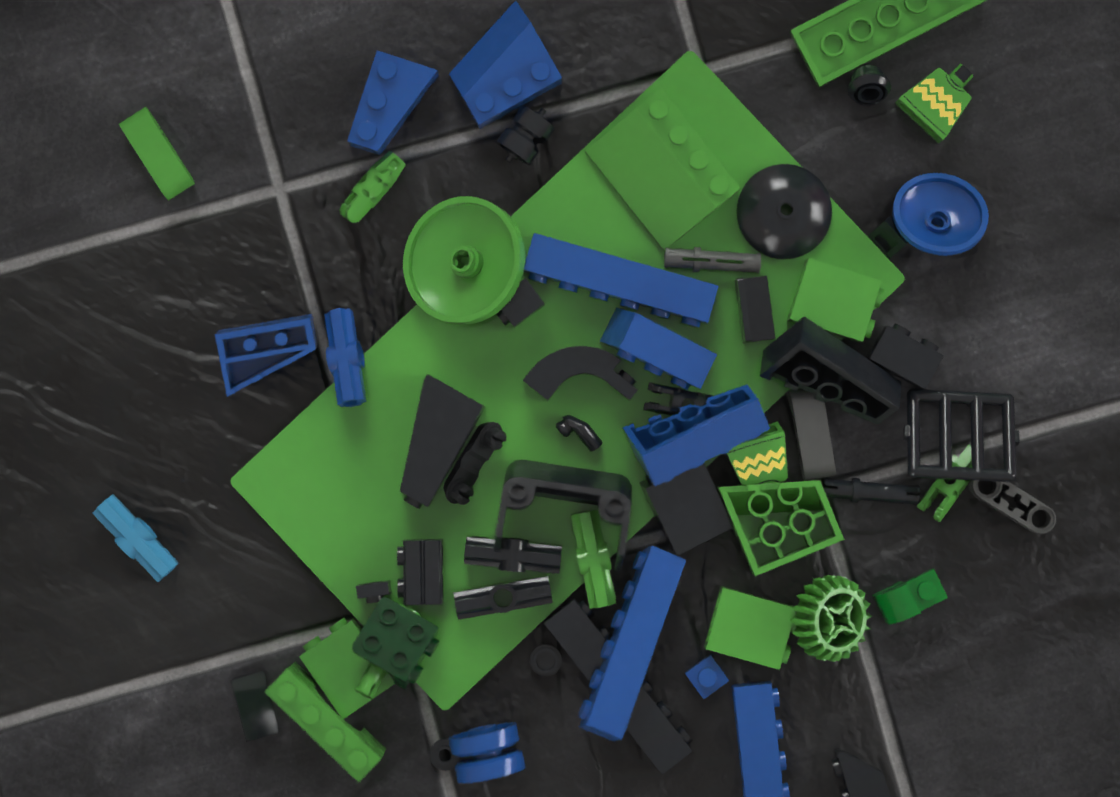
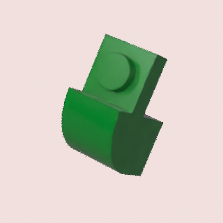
M933 568L905 582L899 581L872 594L885 623L888 625L920 614L922 610L948 598Z

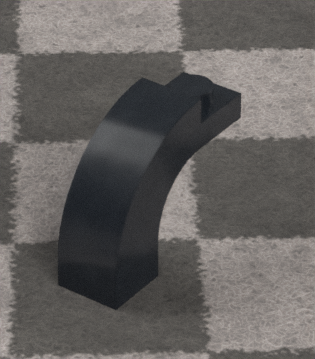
M588 346L567 347L547 355L523 379L526 384L546 400L550 399L565 380L579 374H590L601 378L628 400H631L638 391L633 386L636 383L635 379L623 370L618 374L613 370L621 361L619 358L602 349Z

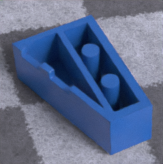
M377 50L347 140L349 145L381 155L402 127L404 121L420 103L421 98L439 77L438 70Z
M313 314L218 330L215 338L227 397L316 350L318 341Z

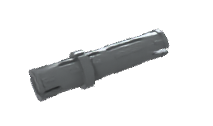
M694 247L693 250L665 248L664 268L692 269V272H699L702 269L760 273L761 253L701 250V247ZM682 258H704L709 259V262L682 260ZM716 259L742 261V264L716 262Z

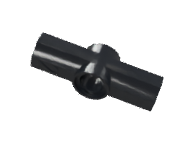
M467 536L464 564L497 567L498 570L511 572H526V570L553 574L560 572L562 546L529 543V540L502 537L499 553L494 552L495 539Z
M548 575L453 592L458 620L494 613H506L511 610L553 603ZM500 589L508 590L512 594V602L507 606L498 605L494 600L496 591Z

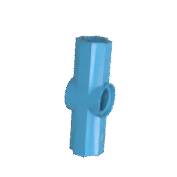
M114 494L104 500L93 512L95 517L113 534L116 544L130 558L136 559L157 582H160L179 564L170 552L156 539L157 535L141 518H136Z

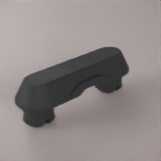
M488 422L479 425L443 485L446 499L450 503H459L460 505L469 503V497H472L474 494L472 487L479 477L481 467L489 460L494 450L502 448V442L506 441V433L502 431L498 423Z

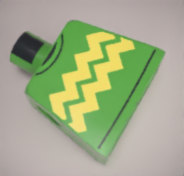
M959 64L950 75L941 68H938L904 93L895 104L939 144L947 137L972 97L963 88L974 76L962 64Z
M778 421L768 424L770 429L761 433L757 438L747 440L726 453L741 485L779 483L788 479L785 434Z

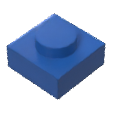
M710 654L685 672L703 699L729 681Z

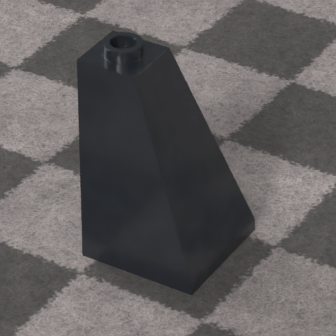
M428 374L423 381L400 492L406 495L403 500L418 509L421 508L422 504L427 507L430 506L485 409V406Z

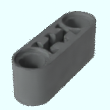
M801 388L797 389V391L789 390V402L803 480L836 476L825 403L814 399L813 393Z
M970 480L968 483L969 491L974 497L1031 532L1048 533L1056 524L1055 512L1049 506L1010 482L992 481V488L986 494H982L979 491L978 481ZM1000 492L1005 496L1014 497L1016 495L1015 502L1027 508L1024 511L1014 507L1008 508L1009 503L997 496ZM1037 510H1042L1046 516V521L1043 526L1037 528L1032 523V515Z

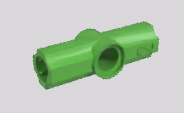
M598 509L571 514V522L577 542L575 550L580 575L584 577L589 607L592 609L616 604V595L610 574L612 566L607 542H604Z

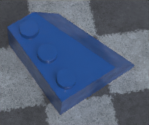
M516 0L449 73L479 129L562 84V76L532 23Z

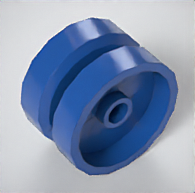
M517 723L484 725L448 738L452 755L468 757L459 761L454 767L458 783L464 784L491 780L511 775L526 768L522 750L514 748L504 749L515 745L520 740Z

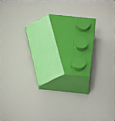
M820 480L718 487L726 511L734 526L735 534L754 576L844 540Z

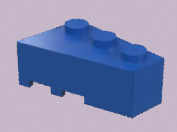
M617 307L600 342L618 350L617 356L632 363L637 359L645 363L643 369L661 377L662 373L672 376L671 383L685 390H688L689 386L701 389L717 354L635 312Z

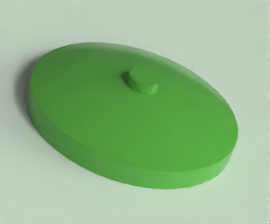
M471 196L451 198L429 209L412 229L403 256L405 283L416 304L430 316L458 325L481 322L492 317L506 306L521 282L525 266L524 242L514 220L499 206L487 200Z

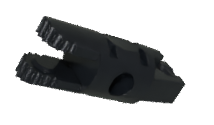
M649 382L648 390H651V392L671 395L669 407L655 402H645L643 410L674 416L680 412L679 408L682 407L684 399L688 398L691 401V405L703 406L706 405L707 398L713 395Z

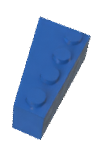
M748 385L707 398L706 405L703 406L689 404L680 407V412L677 415L662 419L661 414L648 418L650 424L635 428L634 424L623 427L635 457L654 486L669 482L675 476L689 469L697 468L703 462L719 454H725L733 447L747 440L755 439L761 433L770 429L760 402Z

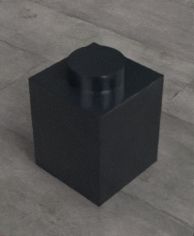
M525 278L520 282L511 300L496 315L505 326L511 323L515 328L545 306V303Z

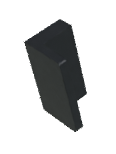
M767 276L745 279L737 278L735 280L743 343L776 339Z

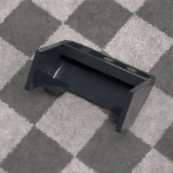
M516 460L508 466L499 507L494 552L500 553L507 509L522 510L531 505L534 496L597 505L599 515L605 522L620 525L614 570L621 571L626 550L632 502V485L628 478L621 474L528 460Z

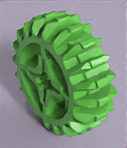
M826 575L823 578L813 579L812 584L804 585L805 594L796 595L800 603L792 607L797 613L796 617L790 621L797 625L792 633L799 637L797 644L804 648L805 653L816 657L818 660L836 662L840 661V658H850V652L859 651L858 642H865L863 633L870 630L866 625V621L872 617V615L866 612L870 603L867 600H863L866 592L858 589L859 584L849 581V579L843 576Z

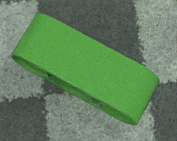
M147 107L119 123L125 136L168 201L195 184L189 171Z

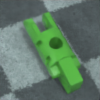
M388 151L371 166L353 187L352 193L340 207L339 211L342 217H345L351 223L362 220L361 218L371 208L373 209L393 186L406 165L404 161L393 152Z
M968 444L959 457L955 454L953 455V467H972L970 444ZM936 479L917 505V508L926 511L937 495L941 494L945 498L933 516L935 520L941 522L970 480H956L955 483L948 484L950 479Z

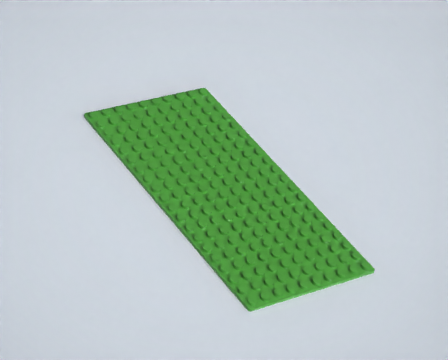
M687 51L522 205L511 218L522 235L525 261L533 234L536 233L718 285V291L707 324L701 323L700 328L681 323L682 317L670 314L669 319L657 317L650 314L652 309L639 305L638 310H633L620 306V299L609 297L606 302L589 297L590 291L578 288L577 293L558 288L560 282L547 279L546 284L529 280V273L523 272L521 281L525 278L545 303V306L515 328L511 323L505 326L496 314L478 323L466 325L451 324L430 316L416 305L364 353L365 367L362 369L367 402L355 407H340L337 404L335 383L333 382L231 478V485L363 626L378 602L366 603L365 598L358 599L356 586L358 584L390 580L392 592L384 596L404 605V598H398L397 591L398 579L404 578L403 566L397 565V547H402L403 540L443 539L444 603L441 605H406L418 612L420 617L438 626L436 639L440 640L433 655L431 657L425 655L420 663L423 671L416 683L442 710L450 709L584 583V577L580 575L575 550L577 542L574 536L571 514L598 509L597 505L534 496L531 505L525 509H507L502 537L529 540V543L562 546L559 573H542L526 570V572H511L498 570L497 567L464 564L467 536L495 539L505 474L512 462L528 460L621 474L628 478L632 485V502L627 542L655 516L640 486V482L646 480L645 476L647 474L635 457L623 427L634 424L635 428L650 424L648 418L660 415V413L643 410L645 402H655L669 407L671 395L651 392V390H648L649 382L680 389L683 388L671 383L672 376L666 373H662L661 377L643 369L645 363L635 359L634 363L629 362L616 355L618 350L600 342L616 307L635 312L717 354L701 389L689 386L686 391L715 396L748 385L758 398L765 413L790 388L784 386V381L774 377L771 380L760 377L763 350L795 324L787 321L806 259L811 258L882 280L880 288L885 290L882 302L905 280L904 275L831 197L832 219L829 230L816 248L801 257L782 260L761 254L760 273L702 269L699 272H692V269L664 268L665 251L585 152L660 88L664 90L741 187L738 193L668 247L669 249L693 250L694 247H701V250L759 253L748 244L738 226L736 211L740 193L749 179L762 169L778 164H791L802 167L693 51ZM783 204L780 210L783 215L788 216L792 213L790 205ZM682 258V260L709 262V259L704 258ZM716 259V262L742 264V261ZM767 276L776 339L743 343L735 280L737 278L745 279ZM833 335L834 337H836V338L839 339L840 341H842V340L844 339V338H841V337H838V336ZM588 346L602 349L619 358L621 361L613 370L617 374L623 370L635 379L636 383L633 386L638 391L631 400H628L601 378L590 374H579L565 380L550 399L546 400L526 384L523 379L547 355L567 347ZM428 374L485 406V409L430 506L427 507L422 504L421 508L418 509L403 500L406 495L400 492L423 381ZM688 398L684 399L682 407L691 404V401ZM661 414L662 419L671 417L670 415ZM572 415L588 423L602 440V445L595 451L590 452L574 431L568 437H564L556 428V424L563 420V416ZM488 422L498 423L507 436L506 441L502 442V448L494 450L489 460L481 467L479 477L472 487L474 494L472 497H469V503L465 505L450 503L446 499L443 485L479 425ZM719 455L705 461V466L710 465ZM599 515L604 542H607L609 556L612 557L617 552L620 525L609 524ZM548 575L553 603L511 610L506 613H494L458 620L453 592ZM500 589L495 592L494 600L500 606H507L512 602V594L506 589Z

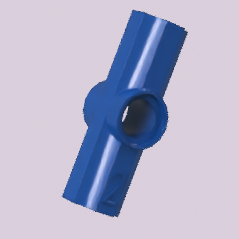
M337 308L324 314L329 347L326 348V359L329 370L334 377L337 404L340 407H355L367 402L362 369L365 367V358L362 346L357 340L353 311L350 308Z

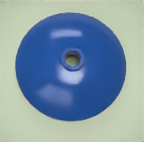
M944 173L923 174L907 181L897 192L892 209L893 220L901 236L917 249L935 255H955L971 249L982 239L989 219L986 202L979 191L965 180Z

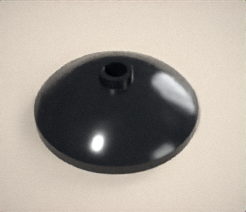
M791 164L773 165L757 172L743 187L737 203V222L745 240L759 253L774 259H794L812 251L826 236L832 219L831 199L824 184L810 171ZM783 204L791 206L792 213L786 216L781 213L780 208Z

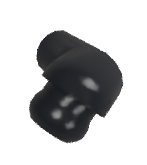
M572 415L563 416V420L556 424V428L564 437H568L574 431L590 452L595 451L602 445V440L591 426Z

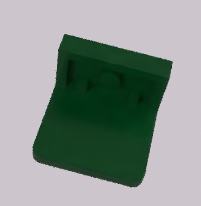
M384 597L380 599L354 641L352 651L394 676V684L405 690L409 682L415 684L421 675L423 667L420 666V663L425 655L431 657L440 642V640L436 639L438 626L393 600Z

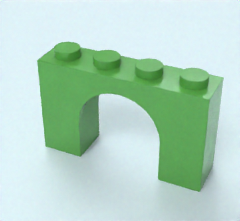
M294 662L265 693L348 773L360 782L380 761L386 748L364 727L359 731L343 720L318 694L315 689L318 683L301 666Z

